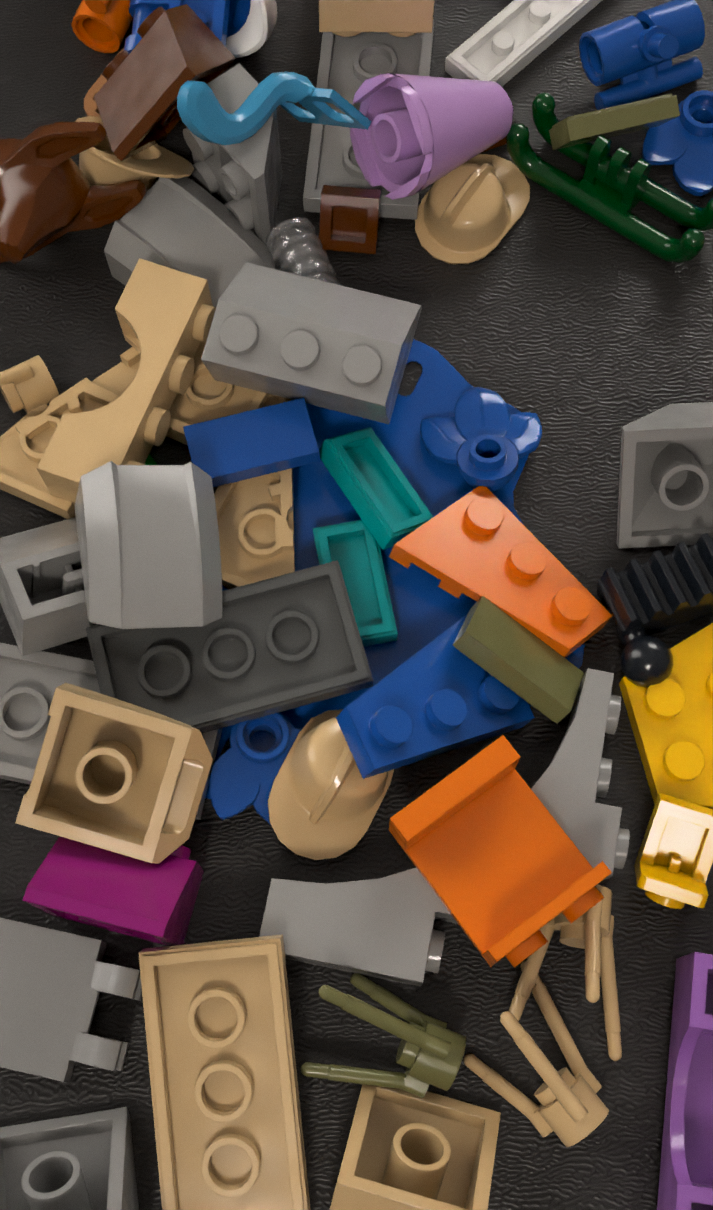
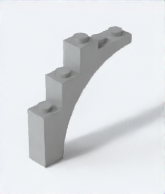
M588 668L580 683L566 733L549 767L531 790L589 864L594 868L603 861L612 873L599 883L603 884L613 876L614 868H624L630 839L629 829L620 828L622 808L595 802L596 797H606L610 784L612 759L603 758L602 752L605 733L614 735L616 732L621 710V696L611 694L614 673ZM412 868L378 879L327 884L272 878L259 937L283 934L285 959L421 987L425 971L439 972L445 932L433 929L434 919L458 923L419 870Z

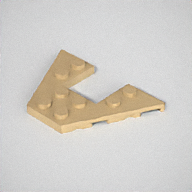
M201 342L193 358L195 367L191 383L185 393H177L169 410L171 420L166 436L187 445L184 426L288 402L291 399L214 380L201 360L206 344ZM134 347L120 355L122 360L120 363L93 381L84 378L51 400L48 408L42 414L27 416L14 425L17 431L0 441L1 490L66 519L76 516L75 503L51 495L37 470V466L63 413H80L101 408L114 401L129 387L136 376L141 355ZM293 468L218 486L214 497L219 530L222 585L227 589H232L295 572Z

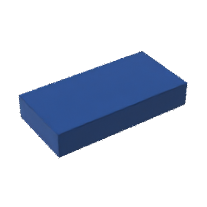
M304 398L183 427L191 461L212 477L213 487L320 461L319 448Z

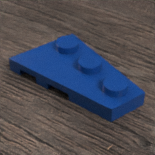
M467 614L346 706L336 717L363 779L520 729L535 718L524 699L453 646Z

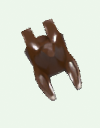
M56 122L38 127L23 140L14 138L0 139V263L10 261L16 265L22 259L33 255L68 232L100 228L115 222L142 200L147 188L141 180L126 181L107 186L91 185L71 159L72 156L94 147L105 139L107 132L100 123Z

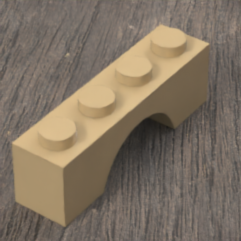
M139 258L115 307L125 341L141 355L138 371L129 387L109 404L87 412L63 413L37 466V470L51 495L75 503L82 475L110 461L116 465H145L153 445L160 446L163 443L170 426L171 414L169 410L177 393H185L191 383L195 367L193 358L200 343H206L216 307L212 304L207 279Z

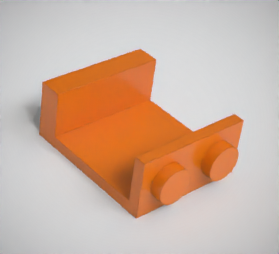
M504 735L392 816L389 821V831L489 966L492 967L503 957H506L515 968L548 942L540 931L548 922L562 912L571 924L605 898L596 885L612 872L603 861L594 868L589 864L515 768L521 756Z

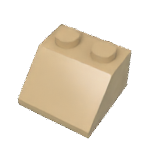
M362 1085L330 1210H488L501 1113L429 1091L426 1092L424 1098H421L402 1089Z

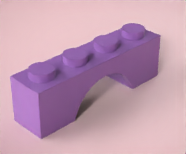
M693 952L676 958L657 1210H713L712 954Z

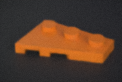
M486 486L476 487L394 544L389 558L406 568H409L413 563L440 579L438 587L458 599L462 593L476 602L484 596L564 658L600 631L612 617V614Z

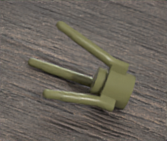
M352 974L350 977L351 984L370 996L374 1001L409 1022V1024L329 985H322L318 993L322 999L401 1038L395 1063L406 1067V1071L401 1073L337 1064L305 1062L301 1066V1073L304 1076L328 1079L330 1081L402 1089L421 1098H424L429 1085L445 1091L450 1089L463 1059L466 1036L446 1029V1022L422 1013L362 974Z

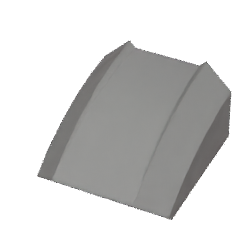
M159 177L158 181L145 193L138 205L126 213L120 220L114 222L104 248L112 277L125 286L140 258L207 279L214 307L217 306L218 299L246 262L275 269L276 256L250 229L243 228L237 217L229 209L188 177Z
M110 461L82 475L75 501V514L89 622L118 629L202 627L221 619V555L212 477L192 462L185 465H116Z

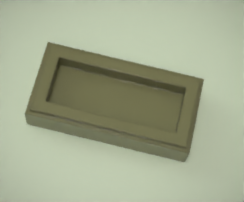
M672 93L567 117L553 125L552 129L549 130L552 149L557 150L596 141L600 135L609 138L660 126L680 116L677 95L672 96Z
M482 596L470 608L453 646L555 723L560 722L572 710L584 672Z

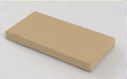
M283 934L142 949L139 952V964L162 1210H311Z

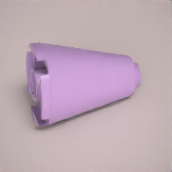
M385 73L366 79L356 91L352 104L360 103L359 111L372 122L368 130L350 128V138L355 159L365 179L372 187L382 185V187L390 192L385 197L392 200L410 197L505 138L512 125L513 106L503 87L493 81Z

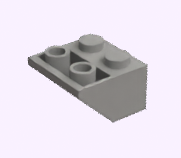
M239 63L207 85L212 89L222 108L228 114H231L244 103L259 83ZM275 110L266 123L253 136L237 144L218 145L210 143L194 135L187 127L183 129L184 139L192 152L194 172L191 175L195 183L209 194H214L237 217L243 228L250 229L266 246L270 245L273 240L282 182L277 111Z
M76 517L0 538V603L22 657L87 637L86 628L99 625L88 620Z

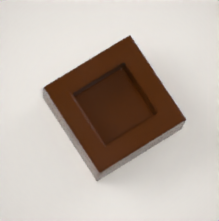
M323 185L320 203L319 249L376 254L381 190Z

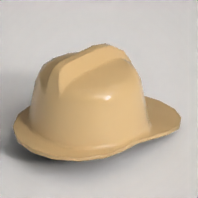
M87 116L78 118L75 121L100 123L104 127L101 117ZM107 134L101 143L79 153V169L91 185L107 186L126 181L141 180L146 186L147 192L155 184L158 177L183 178L190 176L194 172L192 163L158 144L120 161L112 152Z
M478 154L434 182L423 197L418 207L417 220H415V232L421 246L433 258L448 264H469L485 258L499 245L501 240L523 215L530 201V185L525 175L511 161L496 155Z
M328 710L309 720L299 732L276 775L268 798L269 822L278 840L294 854L313 860L337 858L357 845L367 832L391 784L394 772L393 769L365 779L362 778L336 719L342 710Z

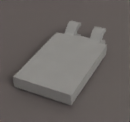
M0 918V1067L61 1082H70L75 1062L111 1071H123L130 1043L89 1034L100 992L141 1001L140 970L102 962L107 945L105 941Z

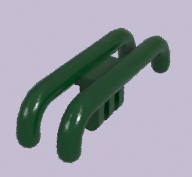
M544 92L535 97L532 104V115L538 132L552 146L549 130L559 120L555 115L554 97ZM515 123L511 125L510 131L506 136L507 151L513 163L530 180L665 261L675 263L694 259L702 250L705 238L701 231L713 229V198L709 200L706 207H698L648 178L651 169L650 163L640 158L631 168L628 165L632 153L623 147H619L614 155L611 156L609 152L612 141L603 135H600L594 144L588 142L557 149V151L586 167L581 182H578L536 155L529 144V130L524 124ZM639 201H642L678 224L689 228V230L684 232L681 239H675L662 233L630 212Z

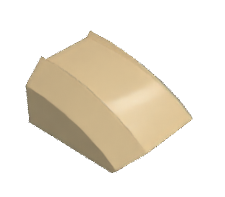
M66 682L56 687L48 712L51 718L30 788L23 796L15 823L145 862L161 863L190 838L211 769L213 758L201 731L154 711Z

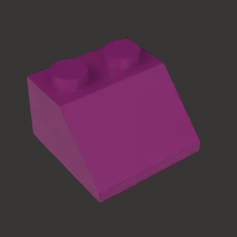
M59 836L27 885L22 901L55 917L165 946L183 945L204 870L197 861L189 860L191 849L182 845L161 863L155 864Z

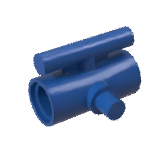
M672 0L639 12L636 17L633 15L581 35L579 43L580 58L590 82L595 86H601L619 78L621 81L620 85L595 94L594 103L597 110L644 100L702 77L703 68L697 57H692L672 65L673 58L700 49L703 45L705 25L701 10L695 0Z

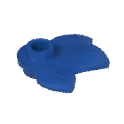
M707 90L696 91L681 101L678 105L680 116L660 126L650 128L642 146L643 160L651 165H673V175L679 186L695 196H702L713 190V92Z
M482 387L469 389L460 396L455 405V417L424 418L420 424L423 444L435 460L456 465L460 474L472 488L486 486L490 491L498 490L509 482L518 469L519 459L535 451L542 438V425L536 413L522 412L510 415L506 402L498 393Z
M278 712L232 725L230 731L231 748L215 761L209 779L212 805L220 819L225 820L236 816L253 805L257 814L271 825L269 822L268 798L273 781L296 737L302 730L293 728L291 721L284 713ZM258 731H267L272 734L275 743L268 750H258L251 745V736Z

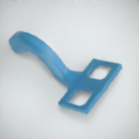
M295 72L271 73L258 84L244 103L231 114H228L222 108L212 89L205 82L187 80L180 87L177 95V110L186 127L203 141L218 145L241 143L253 136L266 123L278 106H281L299 122L368 130L372 122L334 89L315 88L307 77ZM297 102H298V103H299L300 105H302L305 109L299 108L298 106H296V105L293 104V103H297ZM325 102L335 105L345 114L333 110Z

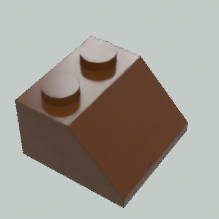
M187 4L167 10L162 6L155 9L139 26L137 33L142 39L130 53L127 50L119 53L102 73L107 82L94 98L107 132L112 152L120 161L165 140L181 122L182 119L177 110V95L180 87L187 80L208 84L222 75L236 59Z

